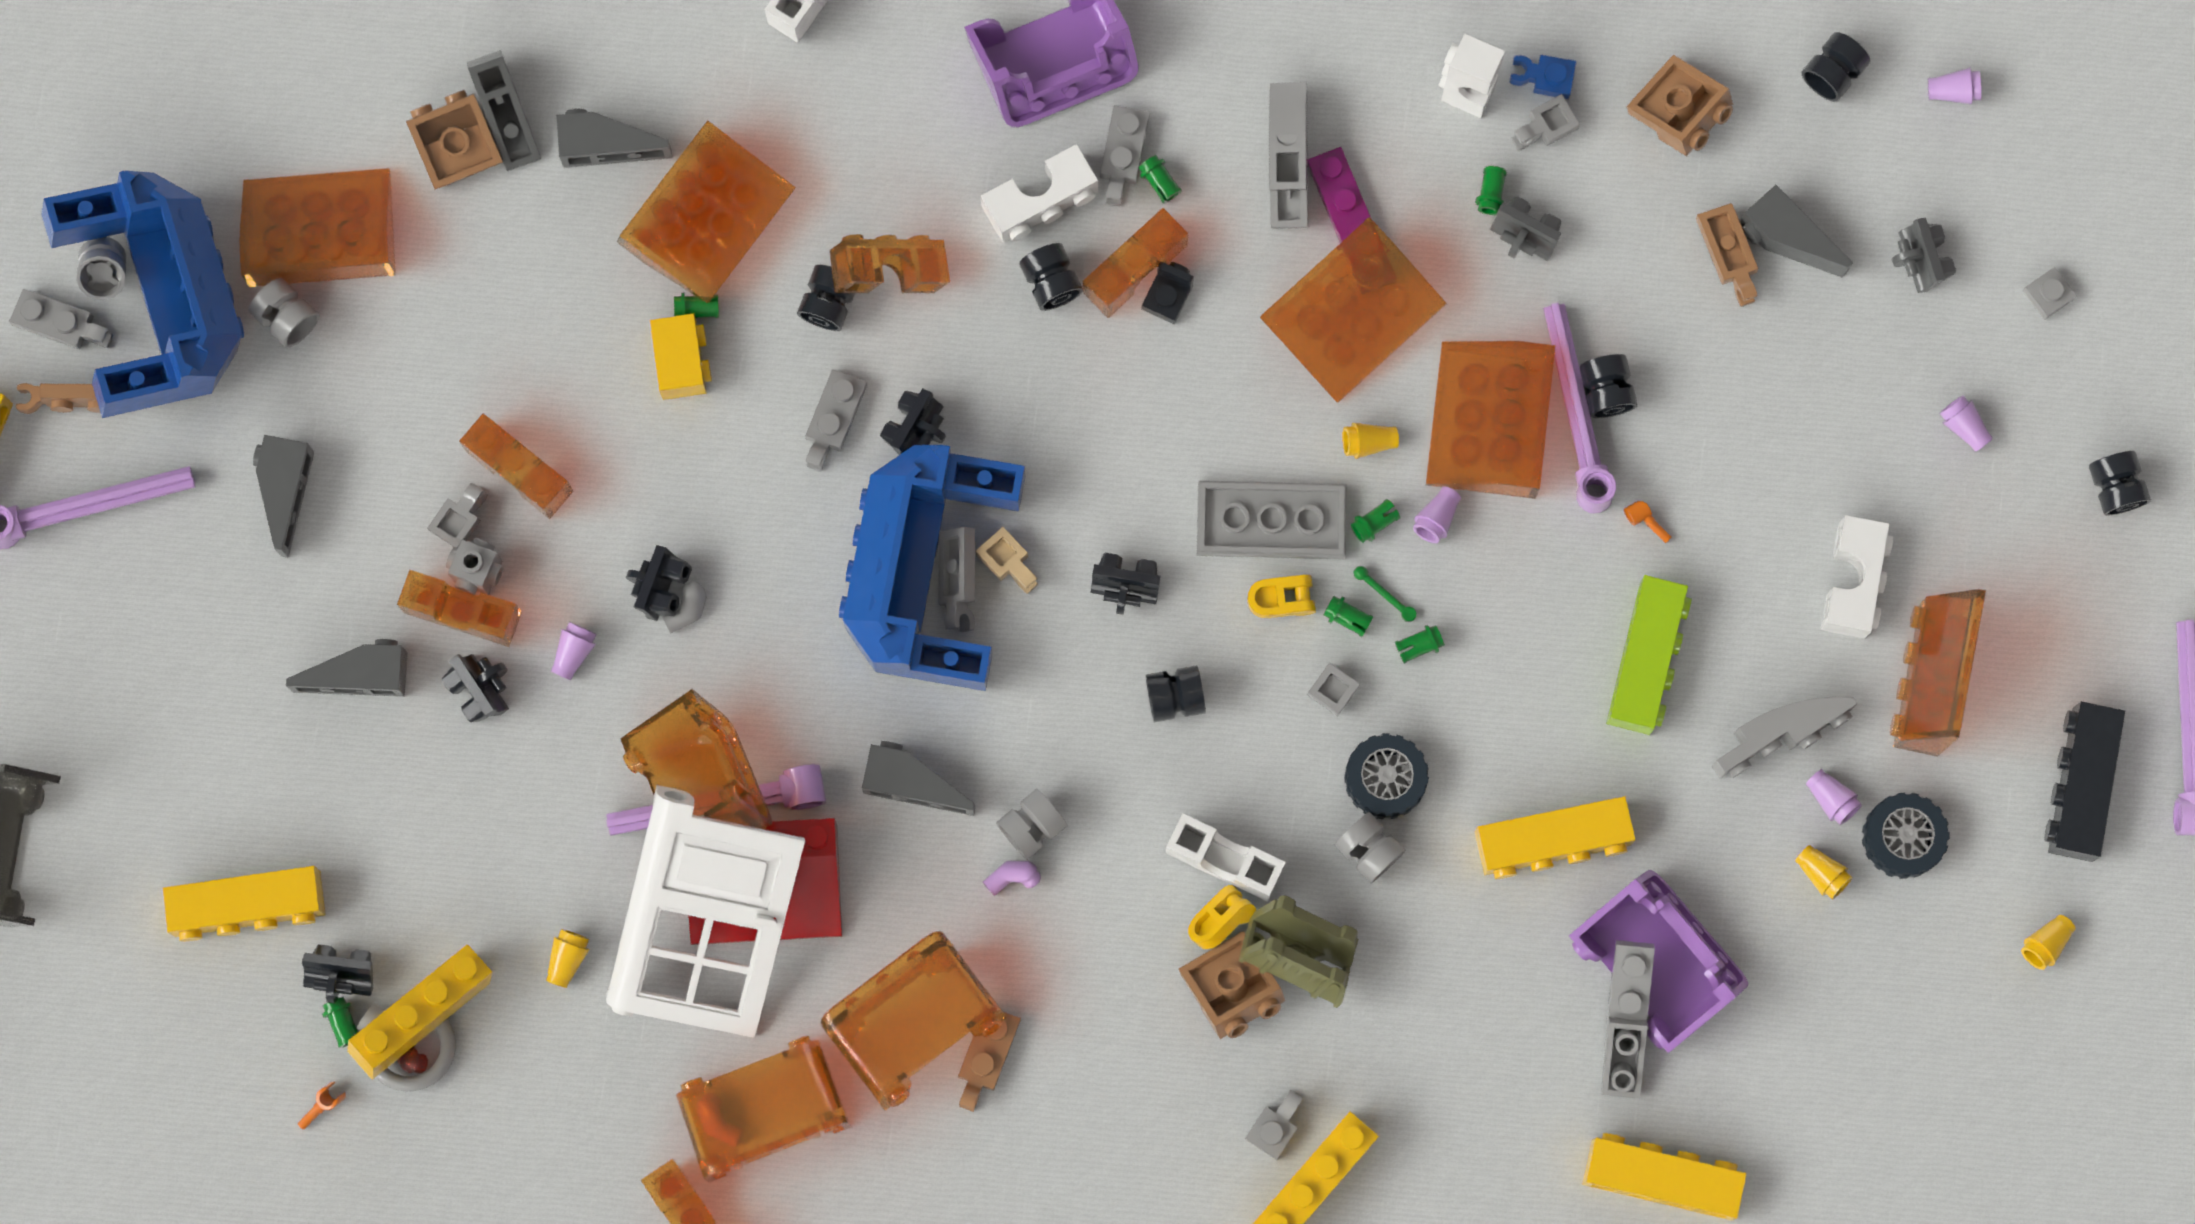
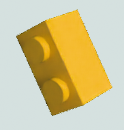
M694 314L650 320L658 385L662 399L667 400L707 394L705 382H711L712 376L709 359L702 360L701 347L707 346L704 324L697 325Z

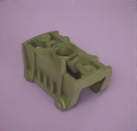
M1282 895L1278 900L1275 899L1256 910L1251 916L1239 961L1242 963L1246 961L1260 968V973H1271L1308 991L1311 995L1310 997L1316 999L1319 996L1333 1003V1007L1338 1008L1343 1003L1350 967L1352 966L1358 943V931L1351 926L1343 925L1339 927L1296 906V901L1291 897ZM1257 927L1269 933L1271 938H1264L1263 935L1255 932V928ZM1326 960L1342 968V970L1337 967L1331 968L1320 961Z

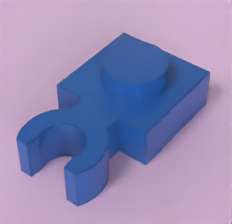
M1540 55L1539 63L1535 64L1526 56H1514L1512 65L1523 67L1525 73L1523 75L1511 74L1509 83L1515 86H1523L1528 82L1535 83L1533 93L1557 97L1562 94L1564 99L1569 100L1576 61Z

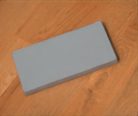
M1198 481L1197 556L1345 559L1347 484Z

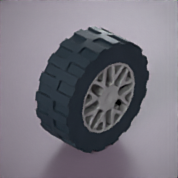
M1382 733L1381 736L1373 735L1365 742L1362 741L1357 745L1354 752L1351 753L1344 776L1347 787L1346 791L1348 796L1352 798L1353 804L1357 808H1361L1364 814L1370 812L1373 816L1377 817L1376 819L1382 820L1384 818L1396 819L1400 815H1406L1411 812L1421 801L1428 785L1429 769L1428 764L1424 761V754L1415 747L1416 744L1411 740L1407 741L1400 735L1393 736L1390 733Z
M1905 792L1898 793L1892 797L1889 796L1876 805L1866 817V823L1862 828L1863 847L1865 846L1867 852L1865 854L1868 860L1871 859L1875 864V868L1881 869L1886 872L1885 875L1890 877L1898 876L1899 879H1907L1908 877L1915 878L1921 876L1936 866L1947 852V842L1950 839L1947 818L1943 817L1940 807H1936L1932 800L1927 797H1920L1916 793L1905 794Z

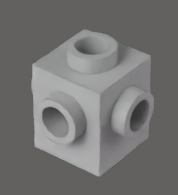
M474 538L473 543L462 539L458 548L453 547L448 556L446 568L449 569L448 575L454 581L455 588L475 595L477 591L489 595L492 586L498 584L503 572V561L497 552L494 551V545ZM472 558L478 560L476 567L468 568Z

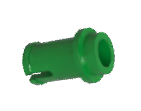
M1154 155L1139 166L1142 172L1140 177L1147 179L1161 199V202L1165 204L1181 193L1182 189L1164 167L1165 160H1159L1157 155Z
M1486 166L1483 169L1484 174L1480 196L1476 197L1475 203L1478 205L1480 213L1497 215L1500 206L1504 202L1502 194L1507 171L1498 166Z
M681 292V296H674V316L694 314L695 318H719L718 295L685 296V292Z
M1386 499L1364 516L1357 515L1354 518L1355 522L1351 524V529L1355 536L1362 543L1367 540L1370 542L1375 540V535L1400 519L1397 509L1383 517V514L1393 508L1394 504Z
M1333 596L1323 614L1329 618L1328 622L1331 624L1334 621L1363 637L1373 616L1344 601L1345 597L1342 596L1339 599Z
M1427 624L1424 626L1425 630L1394 642L1398 652L1411 646L1414 647L1400 653L1403 664L1433 650L1435 653H1438V648L1445 646L1436 625L1429 628Z
M344 997L338 998L335 1004H324L325 1012L322 1013L323 1018H328L338 1043V1048L348 1046V1040L358 1033L349 1011L352 1005L350 1002L346 1003Z

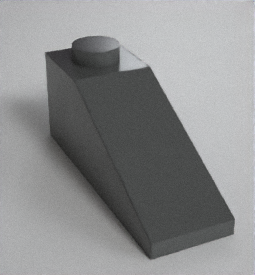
M500 50L467 62L470 76L506 170L509 171L540 160L538 148L502 51Z
M576 108L567 110L565 114L556 115L559 158L564 168L673 158L669 140L598 113Z
M1774 185L1753 204L1740 220L1745 237L1753 244L1759 243L1767 251L1841 278L1853 264L1777 185Z
M264 435L262 445L258 444L255 448L253 465L256 466V474L274 549L281 557L289 558L314 451L305 442Z
M376 639L375 645L363 644L286 678V687L293 693L405 697L408 652L402 645H398L396 640Z
M881 741L880 746L871 744L862 784L863 794L974 816V802L908 751H903V745L890 741Z

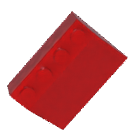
M835 818L735 823L805 838L780 940L842 937L838 827ZM688 915L690 944L699 945L705 918ZM713 921L708 944L755 942L758 929Z

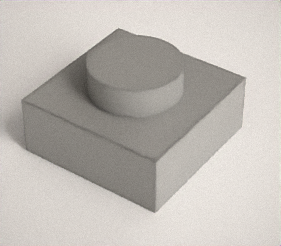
M2055 267L2023 289L2024 294L2044 320L2077 297Z
M1329 663L1307 695L1338 717L1360 684Z

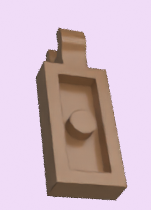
M1730 203L1697 214V224L1722 285L1733 281L1736 298L1740 307L1754 303V297L1758 295L1750 275L1757 273L1758 266L1733 204Z
M22 383L17 385V390L20 393L31 394V399L28 403L16 404V409L21 413H34L44 404L51 407L50 409L55 412L66 413L72 412L73 407H88V411L100 413L92 384L40 383V386H33L28 383Z
M985 1005L958 1074V1078L968 1081L961 1096L959 1107L974 1112L983 1087L994 1091L1021 1018Z

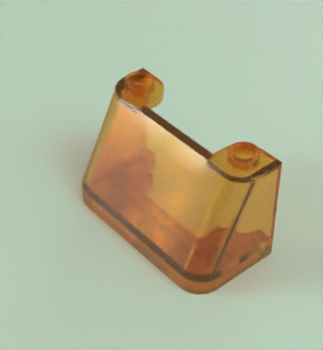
M689 690L620 738L625 750L623 755L625 764L633 773L640 772L647 778L653 795L657 785L687 792L694 797L692 815L759 829H766L772 824L770 812L736 729L721 711L695 690Z
M935 931L924 937L829 1009L822 1017L820 1025L880 1106L886 1111L889 1107L899 1106L909 1097V1090L912 1086L909 1079L911 1076L969 1032L975 1037L981 1035L988 1037L994 1034L1001 1027L1002 1021L1006 1019V1016L942 931Z
M804 1036L789 1042L788 1050L706 1082H703L702 1077L680 1085L682 1091L676 1094V1098L703 1178L710 1183L727 1176L726 1173L731 1171L730 1167L738 1170L743 1168V1165L813 1138L818 1139L822 1137V1131L825 1134L830 1132L836 1134L852 1127L819 1040L811 1041L809 1036Z

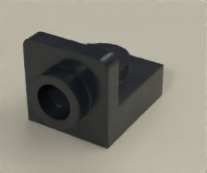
M1160 262L1157 268V275L1142 303L1141 310L1175 325L1193 288L1194 277L1189 274V269L1176 262H1170L1169 265Z

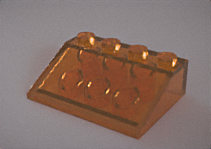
M707 120L619 235L616 243L650 268L708 304L796 187Z
M390 169L243 180L239 235L241 276L248 286H266L277 278H283L288 284L396 275Z
M1368 217L1266 310L1260 318L1327 393L1339 403L1447 303L1391 239Z
M1448 341L1441 343L1426 486L1449 487L1458 490L1536 499L1541 484L1556 345L1524 341Z
M1974 589L1926 596L1919 606L1913 607L1909 624L1910 628H1915L1913 642H1907L1903 655V663L1908 664L1906 678H1900L1896 693V699L1902 700L1899 714L1894 713L1890 725L1889 734L1890 736H1895L1894 748L1938 757L1960 737L1986 590Z

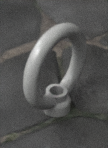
M374 1003L360 1020L357 1029L361 1031L390 1006L382 1009ZM448 1019L435 1028L440 1038V1052L436 1062L430 1069L416 1076H402L386 1068L376 1078L384 1085L399 1091H418L430 1087L439 1081L450 1068L456 1050L454 1031Z

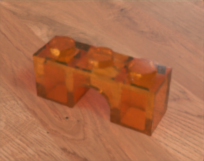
M1162 208L1083 280V293L1109 318L1135 294L1138 284L1152 270L1157 268L1160 262L1168 264L1188 246L1189 233Z
M853 234L843 237L839 244L829 250L835 293L871 292L884 282L883 265L891 268L897 274L901 293H935L950 282L944 240H930L928 235H917L909 239H897L896 235H882L875 239H864L863 235Z
M484 413L459 440L466 453L491 473H497L519 492L522 498L548 519H551L574 492L565 478Z
M409 570L397 602L398 607L404 614L510 647L522 614L516 603L481 592L480 595L470 594L448 585L444 580L413 570Z
M673 1158L641 1179L644 1187L670 1224H718L679 1163Z

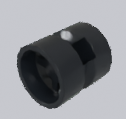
M1840 32L1832 34L1822 46V55H1815L1801 72L1802 78L1814 92L1832 102H1837L1852 84L1850 79H1857L1871 62L1870 56L1857 41Z
M1052 243L1038 248L1027 254L1019 262L1027 283L1035 284L1032 293L1039 309L1042 311L1063 306L1076 299L1083 292L1075 271L1067 270L1070 260L1061 243Z
M821 264L815 265L807 284L811 292L803 295L796 314L804 321L817 327L831 331H841L848 314L845 304L852 302L859 281L852 275L837 268Z
M1612 354L1601 356L1580 365L1579 369L1583 386L1591 391L1586 396L1592 418L1613 417L1637 408L1638 404L1634 387L1627 383L1631 374L1626 355Z
M2135 451L2116 453L2096 460L2089 465L2094 485L2102 488L2098 498L2105 516L2128 512L2151 502L2146 482L2138 479V475L2142 470Z
M1197 665L1179 668L1173 676H1170L1166 671L1145 674L1154 722L1175 719L1177 712H1181L1185 717L1206 713L1202 682Z

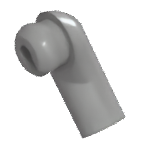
M690 581L682 587L683 597L680 609L677 610L675 616H663L670 634L701 618L706 602V592L698 582Z

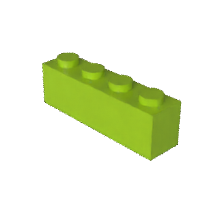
M1644 575L1640 581L1606 721L1607 725L1647 735L1652 733L1655 726H1662L1666 705L1660 704L1663 690L1670 691L1675 669L1669 668L1672 654H1679L1683 634L1677 631L1680 619H1687L1692 598L1686 597L1687 585Z

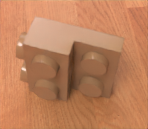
M1672 55L1626 107L1629 115L1655 130L1659 140L1687 156L1693 149L1699 151L1706 145L1709 139V131L1716 123L1722 125L1727 122L1733 111V101L1729 88L1677 56Z
M461 90L444 97L446 105L433 110L431 103L410 111L413 118L406 120L435 190L503 162L474 93L467 96L465 90Z
M1244 931L1179 968L1182 978L1220 1039L1227 1035L1229 1038L1239 1037L1248 1029L1247 1023L1259 1016L1262 1019L1273 1017L1280 1011V1004L1285 1002L1281 987L1271 973L1266 972L1262 974L1259 972L1260 968L1246 961L1243 963L1239 961L1245 937Z

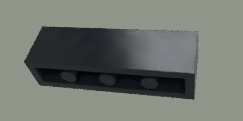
M2081 701L2072 708V711H2067L2063 724V732L2068 733L2066 747H2061L2057 759V768L2062 769L2060 783L2054 784L2051 794V805L2056 806L2054 819L2048 820L2044 840L2049 842L2048 853L2088 862H2094L2101 857L2125 710Z

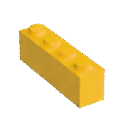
M1626 796L1477 826L1474 832L1484 876L1494 874L1495 879L1517 875L1516 869L1531 866L1532 872L1547 870L1554 867V861L1568 859L1569 864L1582 863L1591 860L1590 854L1603 851L1606 857L1624 854L1628 852L1627 846H1631L1636 840Z
M315 866L163 887L167 933L174 937H179L181 942L202 939V933L217 931V936L236 935L240 933V928L255 926L256 931L272 930L278 928L277 922L292 920L293 925L312 924L316 922L315 917L325 916L321 871Z
M468 944L465 945L349 1039L347 1052L373 1080L487 987L491 981L492 971Z
M1349 1111L1252 1224H1304L1379 1136Z
M1603 1133L1602 1138L1595 1137L1591 1141L1582 1185L1730 1221L1737 1219L1747 1174L1737 1171V1164L1715 1160V1164L1710 1165L1699 1162L1700 1155L1685 1151H1678L1677 1156L1662 1153V1146L1647 1142H1640V1146L1635 1147L1624 1144V1137L1610 1133Z

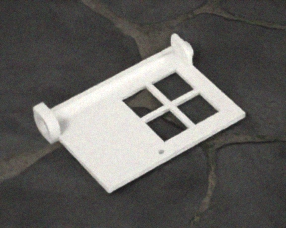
M657 785L610 985L606 992V1002L615 1013L624 1016L639 1014L755 1038L805 838L692 815L694 810V797L682 790ZM661 910L705 918L697 955L652 946ZM713 921L758 929L749 965L705 956ZM650 955L694 963L686 999L641 990ZM702 965L747 974L738 1010L694 1001Z

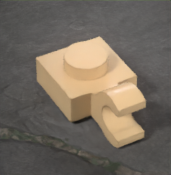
M1004 527L999 529L975 551L977 557L1000 581L1010 574L1026 594L1038 585L1036 582L1037 577L1022 563L1028 558V552Z

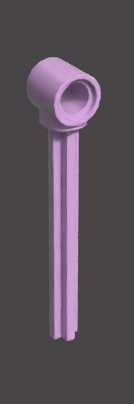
M1553 303L1549 307H1544L1543 310L1580 470L1575 472L1578 484L1576 500L1584 511L1600 513L1611 505L1616 491V481L1613 475L1609 473L1608 466L1601 464L1565 304ZM1597 484L1604 488L1606 494L1600 498H1595L1588 493L1586 488L1589 485Z
M188 466L22 510L17 505L7 508L0 505V520H7L5 530L0 533V549H8L14 546L19 539L26 537V531L195 488V479L191 467Z
M2186 620L2185 622H2176L2184 793L2178 795L2173 809V824L2176 835H2195L2194 620Z
M803 765L783 771V775H779V781L694 797L692 815L711 817L784 803L785 808L789 807L790 810H803L821 806L826 803L820 765ZM653 805L606 814L610 836L648 829Z

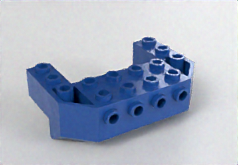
M129 170L119 172L118 181L115 184L44 198L41 216L51 248L122 233L125 234L161 355L95 369L92 386L102 418L212 394L238 351L240 340L244 338L242 321L236 315L233 306V292L230 284L226 283L223 273L222 256L219 249L215 247L211 220L208 215H205L201 199L156 173Z
M914 445L870 475L868 489L863 488L861 493L859 510L863 511L861 525L856 524L852 545L856 546L855 558L848 562L846 582H850L847 596H842L839 618H843L846 631L875 672L986 691L992 661L991 646L921 635L946 499L1019 512L1026 476L1025 466L951 453L950 446Z

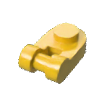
M1295 575L1263 579L1255 582L1251 586L1247 597L1250 611L1260 618L1293 615L1305 616L1316 613L1315 601L1311 600L1309 590L1313 587L1311 575ZM1284 591H1295L1296 601L1285 602Z
M1225 886L1194 916L1188 927V935L1202 949L1215 948L1240 923H1248L1256 908L1248 899L1243 898L1242 893L1235 886Z

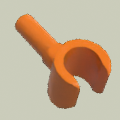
M1637 501L1624 509L1625 516L1633 526L1644 521L1664 543H1667L1672 538L1655 521L1651 509L1646 502Z
M330 1082L317 1092V1102L314 1104V1107L297 1123L301 1129L305 1130L324 1110L333 1109L345 1099V1092L336 1099L330 1096L329 1088L335 1082Z

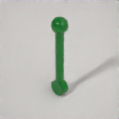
M1358 566L1355 568L1354 577L1358 580H1364L1399 610L1405 622H1412L1416 618V610L1413 607H1405L1368 575L1366 567Z

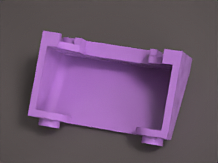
M1068 0L1069 7L1005 33L999 21L989 18L964 27L970 46L1007 125L1011 127L1025 126L1123 86L1137 75L1138 61L1130 29L1114 0Z
M1647 870L1634 879L1569 935L1573 941V949L1583 960L1591 959L1594 962L1601 960L1610 972H1613L1616 940L1654 944L1655 952L1648 1008L1650 1019L1647 1020L1649 1028L1647 1036L1659 1049L1664 1048L1667 1053L1676 1048L1748 987V981L1739 967L1670 886L1653 870Z

